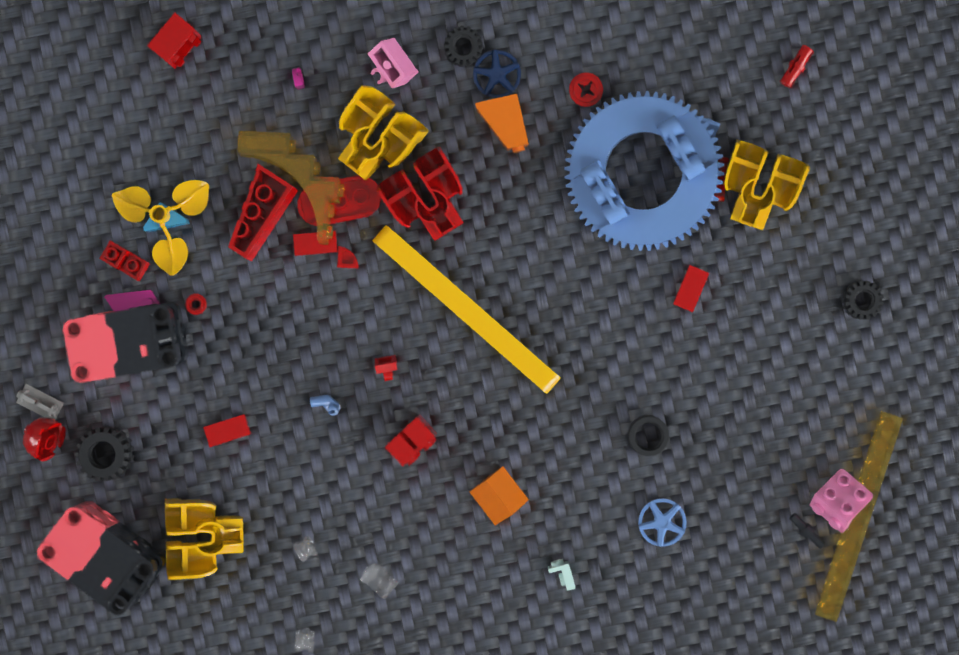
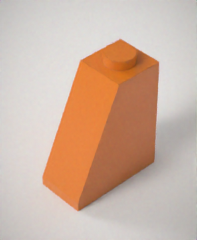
M517 94L475 103L477 112L507 151L512 150L513 153L525 151V147L529 143Z

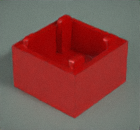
M174 13L147 46L176 69L177 66L181 67L185 63L183 59L191 49L201 44L200 39L202 36L178 14Z

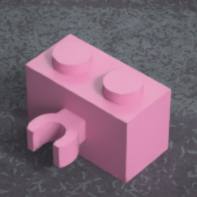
M395 38L381 41L368 53L377 67L371 71V75H375L378 72L381 75L380 80L377 81L378 84L387 81L391 88L405 85L418 73V70Z

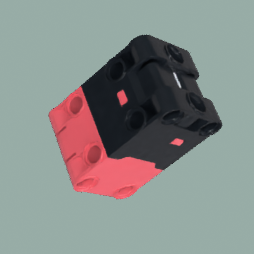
M174 302L87 315L68 320L63 326L71 376L77 382H88L170 368L184 362L188 358L186 330L180 306Z
M86 501L67 509L37 550L38 558L114 615H121L134 606L153 585L157 576L166 565V558L161 552L92 501Z

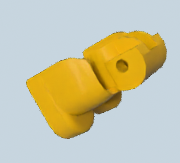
M361 86L343 111L339 121L340 130H347L353 136L338 159L364 180L372 176L384 159L390 163L388 165L389 168L402 163L429 132L421 122L405 112H397L380 135L377 143L374 145L370 144L368 139L381 120L387 117L395 106V103L372 86Z
M736 140L724 181L726 191L732 190L739 193L730 219L763 231L772 205L781 207L784 211H788L793 207L802 190L810 166L792 157L777 154L763 195L760 196L754 193V188L768 151L757 145Z
M165 499L166 535L211 533V541L188 543L166 541L167 579H192L209 576L217 571L216 555L243 553V517H215L216 504L206 500Z

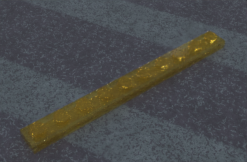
M883 411L880 412L858 480L873 493V498L852 519L849 527L840 535L815 611L817 616L837 622L903 421L901 417Z

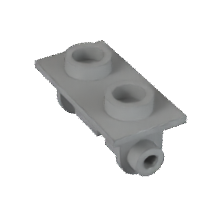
M25 384L23 390H19L16 396L18 398L16 403L43 417H49L56 420L64 404L28 384Z

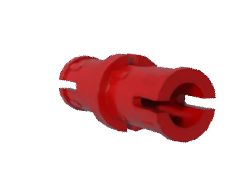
M802 45L794 60L789 62V68L779 82L787 88H792L800 73L804 72V67L814 51L808 46Z

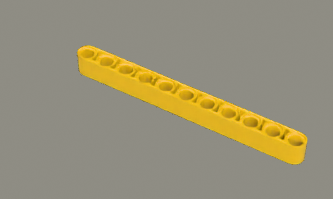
M387 225L372 240L546 394L561 379Z

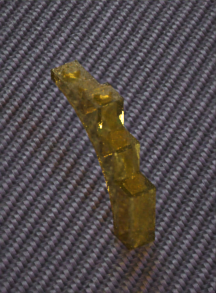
M239 131L237 152L241 157L258 159L273 164L288 173L300 184L313 206L317 222V241L319 244L329 245V239L333 238V226H330V217L334 218V205H331V203H340V197H344V184H341L339 177L316 176L320 174V162H317L315 155L292 154L296 151V140H293L290 133Z

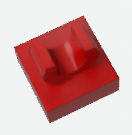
M396 355L375 358L376 374L383 373L385 381L393 380L392 371L397 370Z

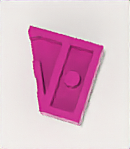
M152 290L104 296L114 312L139 306L160 304Z

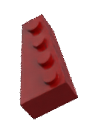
M257 164L256 174L253 181H251L246 202L244 201L241 216L236 223L228 246L250 261H253L298 192L295 187L260 164Z

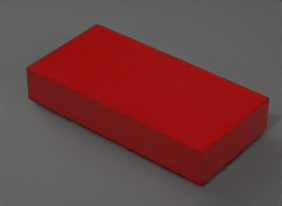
M336 231L293 234L295 256L338 252Z
M689 265L673 305L693 312L709 273Z
M245 414L203 427L209 447L251 434Z

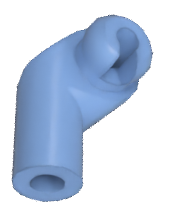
M332 396L310 397L311 407L323 406L328 411V414L332 416L339 413L340 405Z

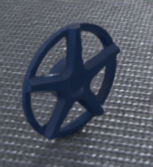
M492 50L483 54L477 60L473 70L475 85L484 95L500 98L510 95L518 87L521 79V69L518 61L510 53L502 50ZM498 54L507 56L513 63L501 66ZM492 55L491 68L479 67L483 59ZM517 69V80L514 86H512L506 78V74ZM477 73L489 77L485 90L478 82ZM497 83H500L508 90V92L503 94L490 93Z

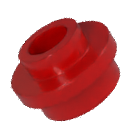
M191 294L185 301V307L189 313L199 315L205 311L207 301L201 294ZM195 300H198L200 302V306L198 308L193 307V302Z

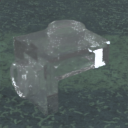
M375 563L364 570L363 576L360 579L383 599H386L399 583L382 566Z

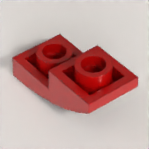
M111 240L99 258L137 281L142 279L150 265L148 261Z

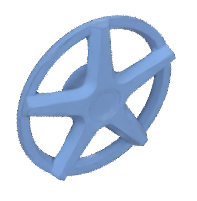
M664 498L655 499L646 504L640 512L638 520L639 530L649 543L659 547L670 546L684 535L686 516L683 509L676 502ZM666 502L672 504L673 507L663 514L655 503ZM650 507L655 518L652 521L642 523L643 515ZM678 510L682 516V528L671 522V519ZM644 529H657V542L650 539L645 534ZM667 530L678 533V536L673 540L664 542Z

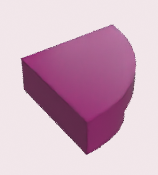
M300 67L293 68L294 85L297 90L305 87L302 70Z

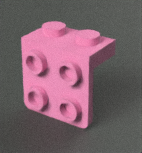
M840 469L815 493L810 506L816 514L823 516L832 528L843 533L849 527L852 519L872 500L873 493L847 471Z

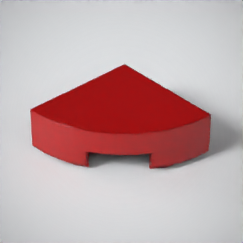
M338 246L337 268L359 269V263L354 253L345 247Z

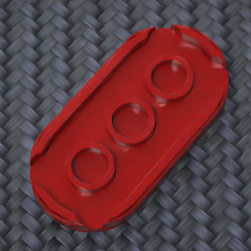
M356 175L307 186L297 200V209L300 216L307 223L314 226H326L369 217L379 209L382 198L377 192L378 184L373 179L368 178L364 180L361 176Z

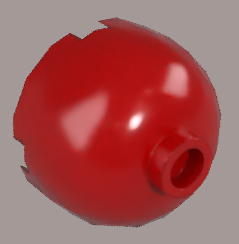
M38 418L26 426L23 435V445L31 456L40 461H47L55 455L53 451L57 445L59 448L63 445L66 429L60 422L52 418Z

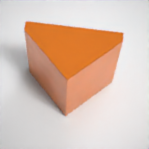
M504 466L469 491L494 525L512 516L529 500Z

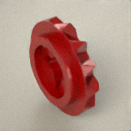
M592 73L578 74L570 83V98L577 105L583 107L595 105L603 95L601 80ZM591 82L590 91L593 95L585 94V96L580 97L582 95L580 86L586 87Z

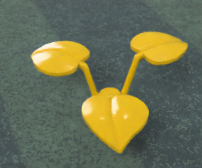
M190 180L179 184L172 193L173 200L178 204L171 207L168 206L167 208L155 205L148 209L151 204V197L142 187L133 186L112 193V199L117 211L126 220L135 223L144 220L146 212L150 213V218L160 224L167 240H160L154 245L152 250L153 259L170 276L178 273L186 263L188 247L181 238L171 240L165 223L170 219V211L180 207L182 212L189 216L202 213L208 203L209 184L200 180Z

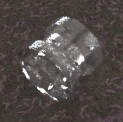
M309 535L304 537L303 541L293 543L295 552L302 562L306 561L309 556H316L318 554L317 548Z
M297 630L295 638L296 652H301L302 650L313 652L315 643L314 630L309 632Z

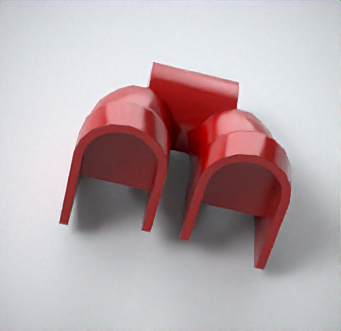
M440 146L427 152L413 163L416 172L434 197L435 203L430 207L424 203L404 169L394 173L377 185L378 194L394 218L402 226L409 228L413 221L420 218L434 241L464 223L450 201V198L458 193L462 195V186L454 168Z

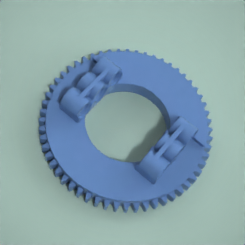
M637 91L636 97H633L631 92H629L628 99L620 95V101L618 102L611 98V105L604 102L603 110L596 107L597 114L595 115L590 112L591 120H583L586 126H578L581 133H574L577 141H570L574 149L567 150L572 156L565 159V161L570 163V166L564 169L570 171V174L566 175L565 179L571 180L566 185L567 188H572L568 196H575L571 204H578L574 211H582L583 213L579 218L581 220L587 218L584 225L589 226L593 224L591 231L599 230V238L606 235V242L613 238V245L615 246L621 241L622 248H625L630 243V250H633L637 244L639 251L643 250L644 245H646L648 251H651L652 244L655 245L657 250L660 249L661 243L667 248L669 240L675 245L677 244L676 237L683 241L685 240L683 233L691 236L690 228L698 230L697 222L705 223L702 216H711L707 209H715L711 202L719 201L714 194L722 192V190L717 188V185L724 183L718 179V177L724 176V172L718 169L724 167V163L718 162V160L723 158V155L716 154L721 149V146H714L718 138H710L714 130H706L710 124L709 122L702 124L703 115L696 118L698 111L695 109L689 112L690 104L683 108V100L675 103V96L667 100V94L665 93L659 98L658 92H655L653 97H650L649 91H646L642 97L640 91ZM638 133H652L661 136L682 172L680 185L672 198L659 207L647 210L633 209L626 206L606 172L608 158L616 145L623 139Z

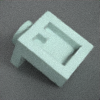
M563 559L552 561L551 565L548 566V572L553 573L562 570V573L558 574L561 586L566 585L567 591L576 589L569 562H564Z

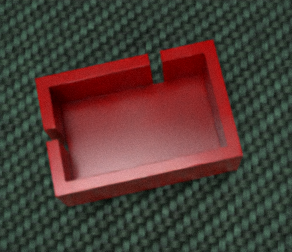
M419 414L385 448L402 466L406 463L410 466L419 458V451L422 448L426 451L435 443L437 432Z

